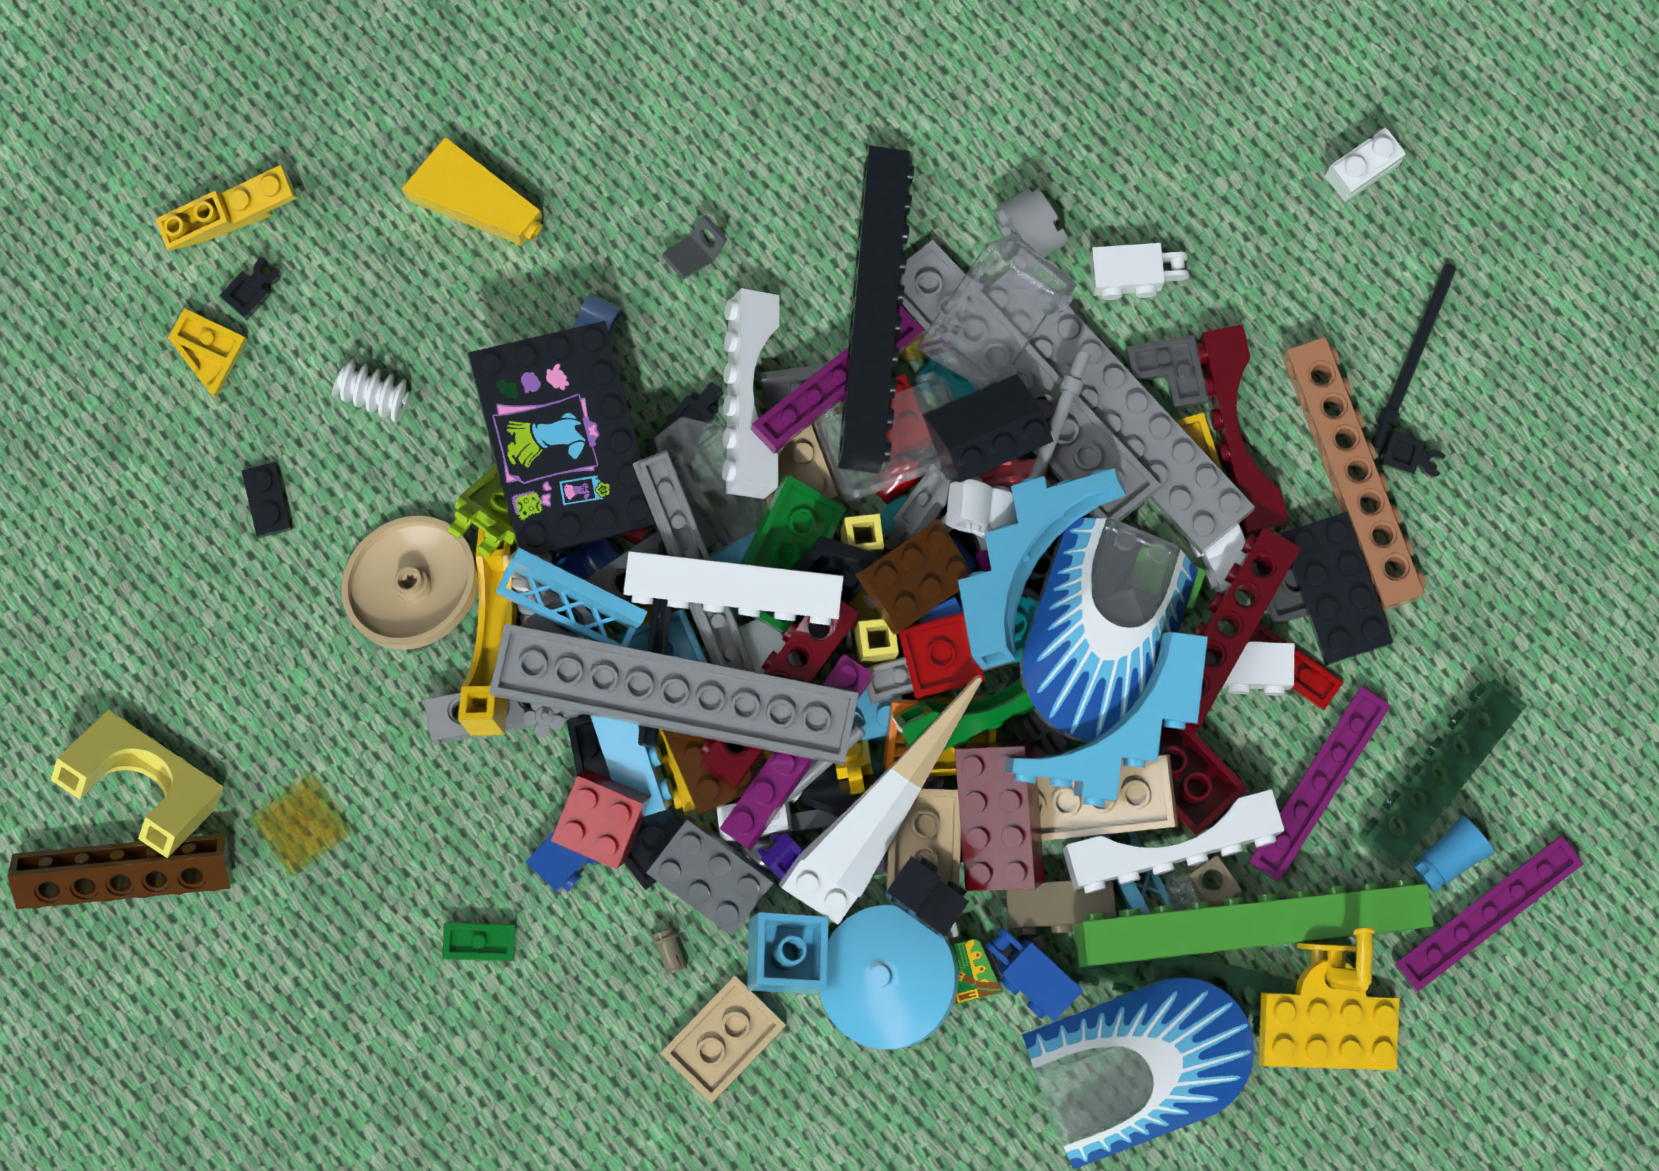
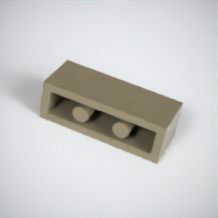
M1072 881L1047 882L1032 890H1004L1007 931H1016V937L1037 935V929L1051 928L1052 934L1073 932L1072 926L1085 921L1084 915L1106 912V919L1116 918L1113 881L1105 882V889L1085 894L1084 888L1074 891Z

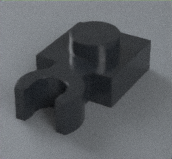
M264 257L256 261L253 268L254 273L250 277L244 271H241L219 295L226 304L246 321L269 298L270 295L264 288L277 283L282 275L277 268L270 275H263V269L269 264Z
M1389 431L1379 464L1409 475H1414L1417 467H1419L1422 474L1436 477L1439 476L1440 472L1432 470L1429 466V461L1432 457L1439 460L1444 459L1445 454L1438 450L1423 452L1425 441L1396 431Z

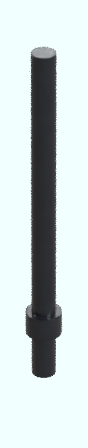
M1443 265L1386 407L1381 408L1376 419L1378 426L1371 442L1377 452L1383 451L1389 431L1397 426L1401 416L1398 413L1457 270L1453 265Z

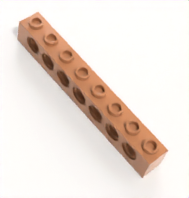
M1326 337L1287 349L1282 357L1340 511L1341 513H1348L1382 611L1384 612L1419 600L1425 594L1423 591L1426 588L1425 579L1421 570L1415 569L1411 560V556H1413L1412 545L1408 537H1403L1398 526V524H1401L1399 511L1394 504L1390 505L1386 492L1389 490L1387 480L1382 472L1378 473L1373 461L1376 460L1375 449L1370 440H1365L1361 428H1364L1363 418L1357 408L1353 409L1349 398L1352 395L1351 387L1346 377L1341 378L1337 367L1340 361L1334 345L1329 346ZM1311 373H1323L1327 378V383L1324 385L1315 383L1311 378ZM1332 403L1336 405L1339 415L1335 417L1327 415L1323 409V404ZM1335 436H1347L1351 441V448L1345 449L1338 446ZM1348 467H1358L1363 472V480H1353L1348 474ZM1367 498L1372 500L1376 506V511L1373 513L1365 512L1360 506V499ZM1376 530L1384 532L1388 537V544H1377L1373 540L1372 532ZM1391 562L1396 564L1400 569V577L1393 578L1389 576L1385 571V563Z

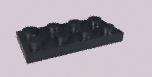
M1347 512L1280 534L1281 537L1301 548L1291 565V570L1325 666L1394 643Z

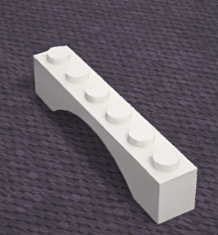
M743 288L727 301L724 312L725 319L728 320V332L724 340V350L728 352V363L724 370L727 396L723 404V413L727 416V428L723 434V447L727 448V453L722 469V478L726 480V493L766 499L778 488L777 452L773 454L750 430L752 423L758 419L754 404L753 380L760 351L768 338L779 327L780 295Z
M1271 789L1238 798L1212 828L1198 837L1178 845L1160 848L1134 847L1117 843L1103 836H1097L1068 844L1064 847L1063 853L1074 891L1084 888L1085 894L1105 889V882L1118 879L1120 885L1139 880V873L1153 870L1154 875H1159L1174 870L1173 864L1187 861L1188 866L1208 861L1207 855L1221 851L1222 857L1243 851L1241 845L1255 842L1256 847L1277 842L1275 836L1281 834L1284 831V827Z

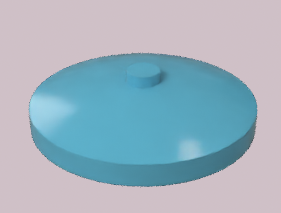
M880 905L858 911L844 920L828 939L827 988L820 992V997L831 1021L851 1040L876 1049L893 1050L910 1047L931 1036L940 1028L951 1012L959 985L957 958L947 936L942 939L897 906Z

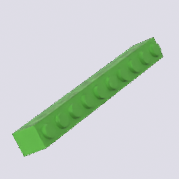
M1414 879L1393 881V888L1381 889V882L1361 884L1359 885L1360 891L1347 892V886L1326 888V895L1313 896V890L1291 892L1292 899L1279 900V894L1276 893L1257 896L1258 902L1245 904L1244 897L1224 899L1223 906L1210 907V901L1189 903V910L1176 911L1175 905L1154 907V914L1141 915V909L1119 911V918L1106 919V912L1084 915L1085 921L1074 924L1079 967L1354 937L1353 931L1362 927L1374 928V934L1433 927L1428 884L1415 885Z

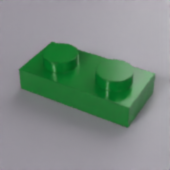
M444 923L443 960L515 962L516 925Z

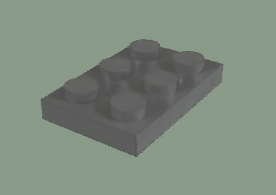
M690 815L646 872L730 935L735 933L775 880L772 875L754 864Z

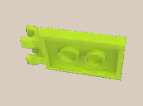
M494 464L458 497L454 506L458 509L454 515L456 520L447 530L458 539L468 530L472 523L485 531L483 536L486 538L476 551L487 558L495 552L503 540L511 545L515 543L497 468Z

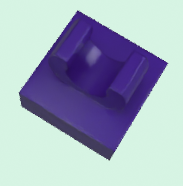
M772 833L770 837L776 843L768 852L760 847L758 853L762 856L761 861L775 876L782 880L803 850L785 833L782 836Z

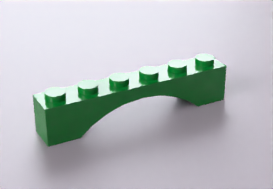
M1024 675L996 694L981 700L971 701L943 751L954 745L961 746L968 743L974 735L984 730H993L1000 727L1006 719L1016 714H1025L1032 711L1035 706L1026 689ZM922 701L892 716L906 749L920 737L949 704Z

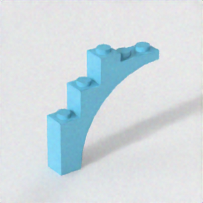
M1115 468L1097 470L1090 476L1077 480H1063L1053 487L1050 486L1045 476L1040 478L1030 477L1019 484L1011 486L1018 523L1013 525L1003 524L996 527L993 531L984 533L991 571H977L970 574L967 578L958 580L971 654L982 670L1016 660L1014 631L1017 608L1026 581L1037 561L1051 543L1077 519L1103 504L1126 496L1124 483Z
M1176 632L1163 633L1158 660L1145 689L1132 708L1112 728L1089 743L1062 754L1040 758H1006L1005 772L1015 773L1014 781L1036 783L1037 776L1050 778V785L1071 788L1072 781H1075L1073 796L1084 797L1083 804L1105 807L1106 800L1117 801L1122 758H1124V766L1145 768L1146 761L1157 762L1162 720H1164L1163 727L1185 729L1186 723L1198 722L1208 637Z

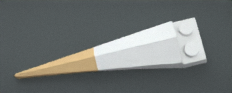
M975 676L894 764L832 825L799 854L779 883L782 889L825 917H828L836 924L840 923L857 897L862 896L982 680L981 676Z

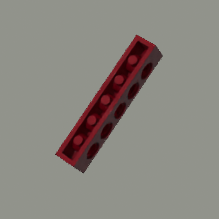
M1263 527L1257 536L1253 533L1250 534L1241 549V552L1246 554L1242 563L1239 565L1234 562L1224 579L1230 583L1224 594L1218 591L1207 609L1213 613L1207 624L1201 621L1193 635L1208 637L1206 650L1212 651L1217 658V664L1210 665L1206 662L1204 664L1198 722L1186 723L1185 726L1186 729L1193 733L1202 725L1301 549L1266 527ZM1258 562L1263 564L1267 575H1257L1252 569V563ZM1241 591L1246 593L1250 598V605L1240 604L1235 598V592ZM1218 622H1229L1234 629V633L1232 635L1222 633Z
M841 601L839 619L831 618V625H823L828 635L820 639L814 638L809 633L808 628L815 624L809 623L810 616H805L799 626L793 622L781 639L786 643L779 653L772 651L761 668L765 670L764 674L812 684L849 631L856 624L860 613ZM793 652H800L806 656L807 664L802 667L793 666L789 662L788 656ZM708 739L699 752L703 756L700 767L735 791L764 752V749L746 746L742 752L734 753L727 748L726 742Z

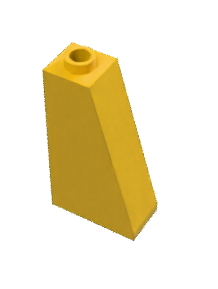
M446 137L401 188L405 198L414 204L521 246L527 239L530 241L535 239L543 227L541 224L543 221L542 214L538 208Z

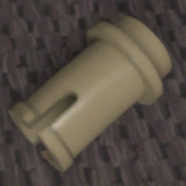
M673 928L653 934L655 942L652 945H656L666 975L688 968L676 937H679V934H675Z

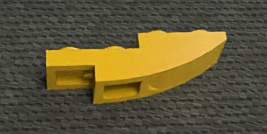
M279 165L222 193L213 191L155 220L166 249L171 251L211 240L272 216V210L297 199L286 168Z

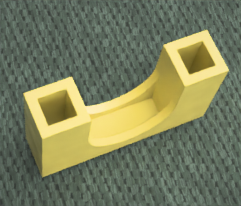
M880 514L844 518L839 534L841 542L882 555L884 542ZM863 588L850 601L849 606L860 613L856 624L851 629L855 662L867 668L895 660L899 652L896 634H892L876 607L870 609L862 601L863 597L867 594Z
M107 710L57 758L51 781L78 799H81L104 776L115 771H136L152 778L161 787L165 798L145 817L138 839L166 858L215 810L224 788L214 778L204 774L189 764L184 758L177 756L159 744L154 738L147 736L132 726L127 720L120 718L110 710Z

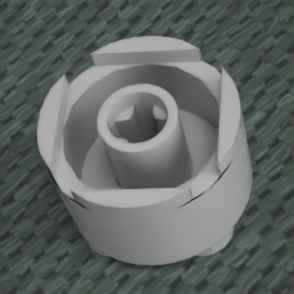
M1034 185L1001 203L993 210L998 221L995 225L1004 241L1009 239L1013 241L1016 247L1013 250L1014 255L1024 268L1029 264L1037 263L1068 244L1064 229L1057 232L1055 228L1057 226L1056 220H1058L1055 211L1039 189H1034Z

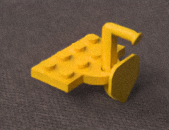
M1362 927L1355 929L1353 934L1356 936V944L1297 942V948L1311 950V965L1305 968L1297 980L1295 994L1261 993L1258 1065L1267 1067L1397 1070L1399 998L1366 996V991L1372 982L1374 928ZM1346 951L1356 952V969L1345 963Z

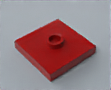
M964 612L909 626L898 633L915 699L965 687L978 675L982 677L981 682L985 681L981 667L971 654Z

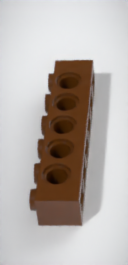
M222 833L188 837L168 858L142 841L14 853L11 857L7 877L16 909H37L46 906L75 905L98 901L109 902L118 899L147 898L170 894L181 895L191 892L230 889L233 862L227 835Z

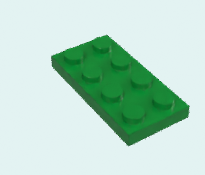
M783 475L741 564L791 569L820 535L832 539L846 508L790 475ZM760 610L759 617L752 616L781 633H786L792 623L789 620L774 619V612Z

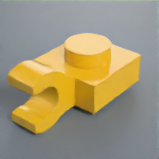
M868 740L855 743L847 751L845 765L835 764L838 779L848 778L851 795L864 793L865 788L862 775L873 774Z

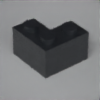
M911 856L886 891L884 898L943 939L969 903V900L964 898L967 892L951 880L946 884L940 881L941 877L936 874L939 868L925 857L920 856L916 860Z

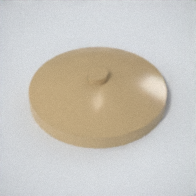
M428 516L398 518L378 527L367 535L350 556L342 578V602L349 620L371 642L385 648L397 650L420 648L434 643L450 633L470 610L478 589L476 556L470 544L463 536L458 539L447 531L450 526L449 523Z

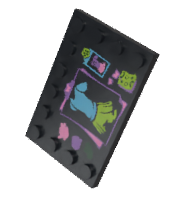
M605 321L468 352L467 357L517 549L521 548L537 556L657 526L632 463L640 461L642 458Z

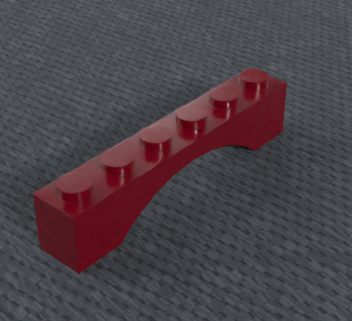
M1238 325L1203 332L1196 347L1200 364H1204L1207 376L1203 378L1207 396L1212 397L1214 409L1210 410L1211 424L1214 430L1219 429L1222 441L1217 444L1219 459L1221 463H1227L1229 472L1227 477L1255 506L1254 511L1243 519L1239 526L1242 529L1244 538L1249 537L1251 533L1258 535L1263 527L1273 532L1282 531L1289 524L1282 492L1254 464L1244 446L1238 427L1236 411L1238 388L1243 371L1251 358L1244 326Z

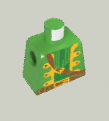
M955 922L946 934L954 949L959 971V985L954 1005L1000 994V985L979 939L963 942L959 924Z

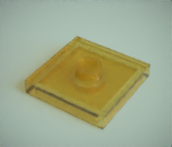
M310 778L305 779L250 818L291 877L350 836Z

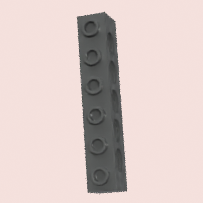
M695 505L691 508L708 554L714 552L711 547L719 541V538ZM659 530L585 579V581L627 602H631L632 595H624V593L617 590L615 578L625 580L629 551L658 554V545L662 540ZM558 597L545 607L551 610L562 607L561 598ZM567 598L569 604L575 602V601H573V600ZM582 605L571 609L577 623L585 626L595 622L589 608ZM564 611V612H561V613H559V614H561V615H563V616H566V617H567V615H566V612H565V611ZM537 613L527 618L520 625L521 627L578 638L581 636L573 631L567 632L562 630L557 623ZM599 614L601 620L607 618V617H605V616ZM597 627L591 629L595 632H599Z

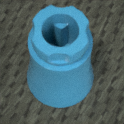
M1462 815L1433 846L1421 854L1422 858L1413 863L1412 866L1422 881L1428 884L1430 890L1435 892L1443 884H1449L1461 873L1493 855L1495 852L1479 829L1467 817Z

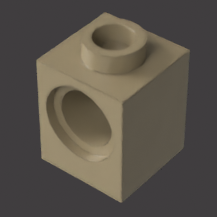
M1218 855L1206 862L1188 866L1192 873L1185 877V880L1201 902L1210 901V907H1219L1223 904L1224 899H1230L1242 890ZM1205 872H1212L1218 876L1220 885L1217 890L1212 891L1205 888L1202 883V877Z

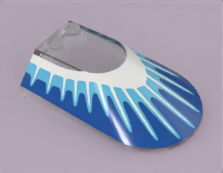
M1079 518L1059 535L1020 658V678L1023 690L1027 691L1038 717L1059 734L1076 741L1089 743L1112 728L1132 708L1145 689L1158 660L1163 633L1179 632L1198 573L1197 568L1178 545L1111 518Z
M1193 977L1164 978L1061 1016L1055 1022L1051 1020L1021 1032L1041 1090L1073 1170L1217 1114L1231 1104L1240 1094L1249 1078L1254 1060L1253 1034L1241 1007L1224 990Z

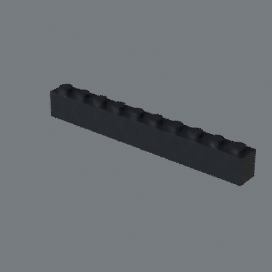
M869 145L864 162L838 469L879 474L883 462H889L891 456L892 441L886 440L887 430H892L894 421V409H889V398L894 399L897 378L891 377L892 367H897L899 359V347L894 346V336L900 335L902 316L896 315L897 305L902 306L905 287L899 284V275L905 274L907 255L901 254L902 244L907 245L909 224H904V214L909 215L912 195L906 194L907 185H912L914 165L909 164L910 151Z

